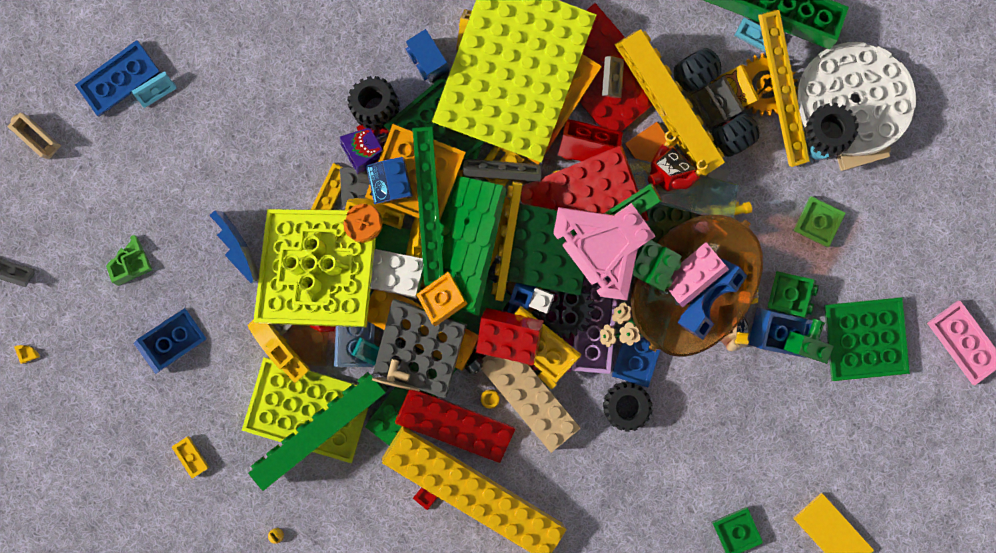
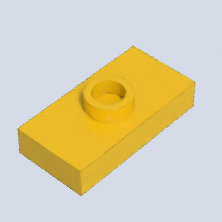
M187 436L171 447L192 479L210 468L190 436Z

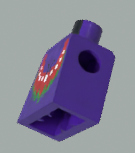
M366 128L340 136V145L356 173L360 174L367 169V165L374 164L380 159L383 151L381 146L385 145L388 137L385 132L374 136L372 130Z

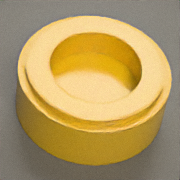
M488 389L482 393L481 403L485 408L492 409L499 404L500 397L495 390Z

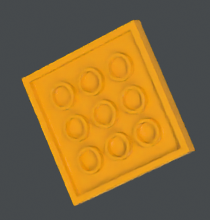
M393 124L378 162L404 157L413 196L381 204L419 218L413 132ZM433 140L440 221L466 152ZM369 185L365 197L373 200L371 186Z

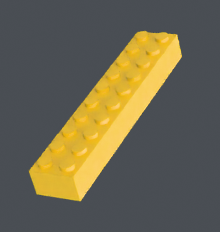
M401 427L382 457V464L530 553H552L567 531L565 525L556 518L408 428Z

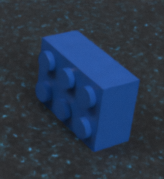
M426 29L406 41L408 47L405 49L414 65L418 63L416 67L424 81L428 79L432 83L450 71L447 61Z

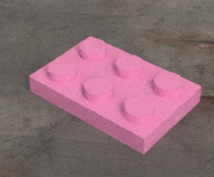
M704 243L681 262L680 268L674 271L671 277L673 280L671 286L667 289L677 302L684 307L729 269L711 247Z

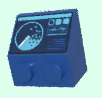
M404 157L384 160L366 166L374 204L413 196Z

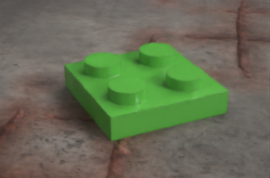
M810 196L793 231L829 248L846 213Z

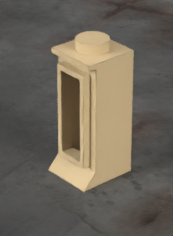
M20 112L13 116L10 121L11 123L7 126L42 158L50 159L62 146L24 113ZM27 125L49 143L44 149L24 131Z
M889 146L879 152L861 156L840 154L837 156L840 170H847L890 157L891 148Z

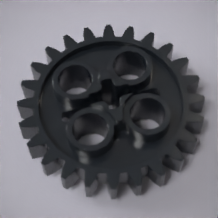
M586 285L583 286L581 295H576V303L570 302L568 299L569 293L565 292L563 306L567 308L563 310V324H561L562 308L558 307V305L562 303V292L542 288L548 292L553 291L558 295L557 301H552L549 310L554 311L557 318L555 321L550 320L548 313L537 309L531 312V314H537V319L543 320V324L555 334L558 333L560 338L563 337V334L570 338L571 332L576 336L578 335L577 329L580 331L585 330L582 324L586 326L590 324L586 318H593L589 311H593L594 307L589 306V304L594 302V300L588 299L591 292H584L587 287ZM569 312L575 314V322H570L567 319Z

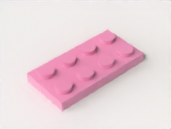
M956 301L927 323L972 385L978 384L996 370V348L961 301Z

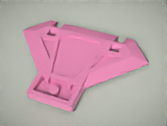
M632 203L615 215L558 207L554 228L556 238L559 239L563 236L566 239L562 246L592 285L598 282L601 287L597 292L601 297L627 300L637 249L655 237V234ZM573 229L577 233L575 236L570 233ZM609 276L611 280L607 282L605 277Z

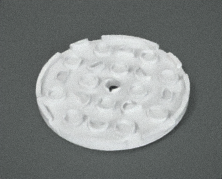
M846 42L834 45L830 50L822 51L808 64L798 84L797 100L804 127L807 126L806 123L812 113L819 106L824 107L826 103H830V106L833 103H838L839 107L843 104L846 106L845 109L847 111L851 109L853 111L851 115H856L857 117L855 123H859L858 135L848 150L843 151L842 154L861 156L884 150L903 135L912 121L916 107V92L908 70L902 62L900 63L892 56V53L879 46L874 47L864 42ZM851 95H859L861 102L857 104L850 100ZM833 122L821 124L822 132L827 137L839 138L842 136L841 129L837 124Z

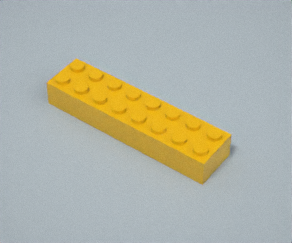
M641 29L633 32L615 44L616 48L666 127L671 131L673 138L677 135V144L687 160L696 169H698V161L705 160L706 165L710 167V172L725 163L723 152L719 147L716 148L714 146L712 135L702 127L704 124L702 119L692 111V103L682 95V87L677 81H673L670 76L672 75L670 68L661 62L660 58L662 56L657 48L653 49L651 46V38L646 31L643 32Z

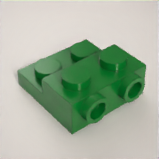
M650 240L638 248L632 276L656 289L665 291L672 284L673 280L671 277L674 271H677L681 266L680 259L682 256Z
M776 271L767 308L807 318L808 314L812 315L814 304L811 301L813 296H817L819 285H816V280Z

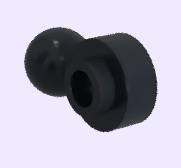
M476 349L473 350L465 366L469 374L473 372L476 374L483 368L484 354L476 353Z

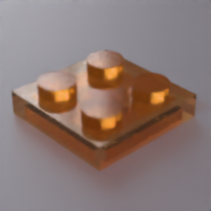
M293 325L290 328L289 346L306 365L326 366L329 332L322 333L310 326Z

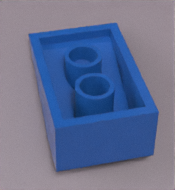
M757 307L748 345L763 350L807 358L784 350L790 331L806 336L809 334L813 320Z
M184 308L136 339L133 344L153 372L157 374L207 338Z

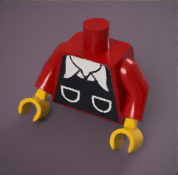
M668 131L665 134V144H661L651 161V171L647 178L648 183L654 186L659 184L666 191L689 189L700 178L701 174L707 175L710 172V167L706 165L705 160H700L697 163L698 169H696L674 148L669 149L670 146L677 144L678 138L675 135L672 140H669L672 133Z

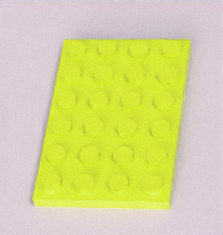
M263 357L242 431L281 442L292 432L296 435L298 433L296 429L307 420L311 423L313 421L311 417L322 408L327 410L329 408L327 404L337 396L342 398L344 396L342 392L354 383L311 370L297 383H294L270 358ZM369 406L313 452L352 464Z

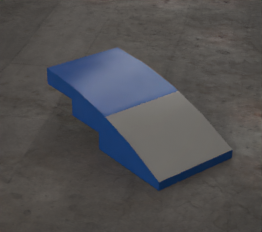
M214 210L209 216L222 229L217 236L230 249L225 256L251 284L258 283L259 272L246 242L225 213Z

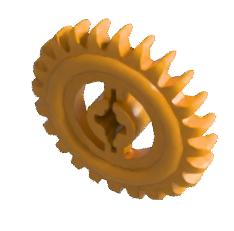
M764 53L760 54V59L754 55L753 62L747 59V66L743 65L751 83L758 72L769 71L768 61ZM770 74L762 76L756 83V93L759 100L746 106V110L751 107L753 108V114L757 110H759L760 116H763L765 111L768 116H771L772 110L775 114H778L775 95L768 99L761 98L762 94H767L773 90ZM770 79L769 86L763 89L765 81Z

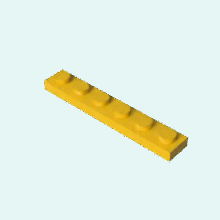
M512 182V186H508L507 197L510 198V201L504 210V217H507L506 225H502L501 236L504 238L503 244H499L498 256L501 257L500 263H496L495 266L497 281L493 283L491 294H494L495 300L498 301L504 300L522 190V183Z

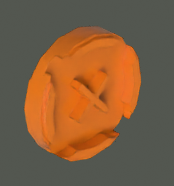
M359 204L347 212L343 223L344 230L351 239L356 242L365 243L372 241L378 236L382 229L383 221L381 214L375 207Z

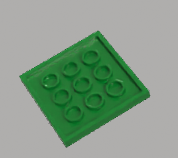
M902 297L824 305L827 343L833 346L829 357L831 381L910 374Z

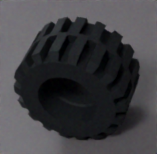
M368 76L366 80L362 78L359 80L360 83H355L353 85L354 89L349 91L351 96L347 97L349 102L348 108L358 124L363 125L364 128L371 127L372 130H376L379 127L382 129L387 122L396 116L395 113H399L398 106H400V102L392 85L386 79H380L379 76H375L374 79ZM382 98L378 106L371 109L365 108L371 99Z
M826 103L824 107L819 106L812 113L806 123L807 126L804 132L807 133L805 140H809L808 146H813L815 153L820 151L822 156L829 154V157H833L835 154L838 156L843 151L848 150L857 137V129L859 128V123H855L857 117L856 115H851L853 112L851 109L847 111L845 109L846 106L843 104L839 107L838 103H833L832 106H830V103ZM824 122L837 124L841 129L842 136L839 138L827 137L822 132L821 124Z
M624 381L620 384L616 383L614 387L608 389V393L604 396L603 411L613 427L621 431L630 432V430L636 431L638 430L637 428L645 426L644 423L648 422L650 414L652 415L653 410L651 406L653 405L645 389L638 384ZM626 395L635 397L639 404L637 412L631 417H622L616 410L618 400Z

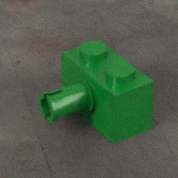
M813 319L809 334L806 336L790 331L784 350L827 364L833 346L821 342V339H819L825 322Z

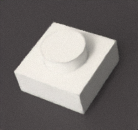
M536 287L529 307L548 313L555 294Z

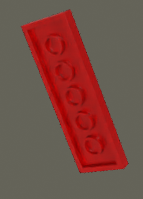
M410 389L395 420L397 425L501 463L516 430L511 425L421 390L415 391Z

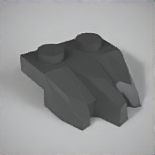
M340 168L342 206L346 207L348 199L366 198L365 195L370 185L367 169L357 174L354 168Z

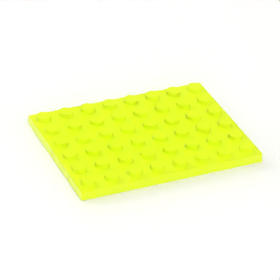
M476 0L432 122L542 163L596 14L560 0Z

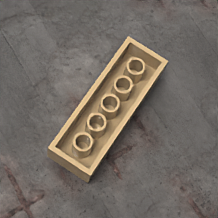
M489 355L484 356L483 368L481 370L551 453L581 429L579 424L538 377L530 365Z

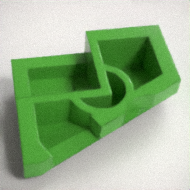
M136 235L131 236V241L124 249L121 248L117 252V256L106 265L111 282L115 285L120 286L152 271L149 260Z

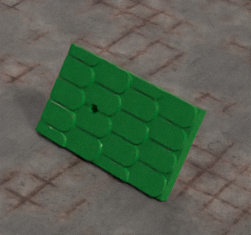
M457 176L440 220L443 273L449 272L453 276L468 303L461 310L479 315L489 268L498 254L499 244H503L504 237L501 236L502 225H506L507 217H504L505 206L509 205L510 200L505 196L507 189L503 185Z

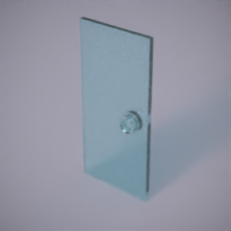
M630 157L628 163L638 191L649 185L647 178L650 175L651 162ZM700 175V178L689 189L666 191L659 184L654 186L663 200L659 203L661 205L732 223L734 221L738 184Z

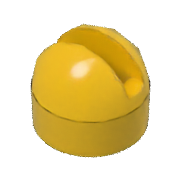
M273 528L268 533V539L273 544L280 543L284 538V533L280 528ZM272 533L279 539L278 541L272 536Z

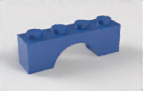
M724 259L721 260L729 270L698 294L678 321V324L687 332L701 340H704L714 325L710 317V309L713 302L724 293L737 292L747 277L740 267Z

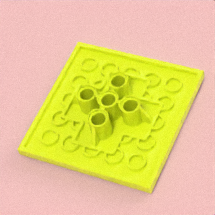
M267 209L253 322L259 324L367 327L376 238L372 241L361 243L354 241L346 234L343 223L349 210Z

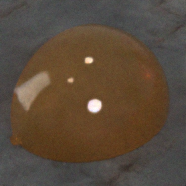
M725 215L699 216L676 226L657 242L659 245L681 255V262L704 243H707L720 259L740 267L747 277L737 292L724 293L713 302L710 309V317L714 325L704 340L687 332L678 324L681 315L687 310L692 300L682 307L668 289L662 291L635 278L631 295L632 316L639 332L650 342L649 348L656 352L657 349H660L666 354L677 357L692 356L716 345L742 320L757 293L763 270L762 248L758 238L750 230V222L745 219L743 222H739Z

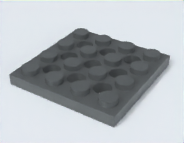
M397 299L392 300L373 373L387 378L393 356H399L401 364L398 365L397 371L410 374L408 382L396 378L395 381L412 385L425 392L446 398L467 324L447 318L435 327L423 308ZM404 319L410 321V329L404 328L402 324ZM422 325L428 327V335L421 333L420 328ZM439 332H444L447 335L446 342L439 339ZM399 337H402V338L405 339V341H406V346H405V347L399 346V344H398V338H399ZM416 344H421L424 347L423 353L416 351ZM434 350L442 353L441 360H437L434 357ZM411 362H416L419 365V371L411 369ZM429 368L436 370V378H432L429 375Z

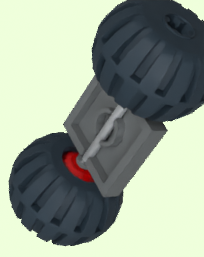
M702 48L675 65L674 78L683 90L694 92L691 94V97L709 128L721 123L712 131L714 139L712 142L716 148H720L724 156L731 157L756 143L760 136L758 123L752 116L747 113H740L744 108L726 77L723 76L712 82L721 74V61L714 51L709 48Z

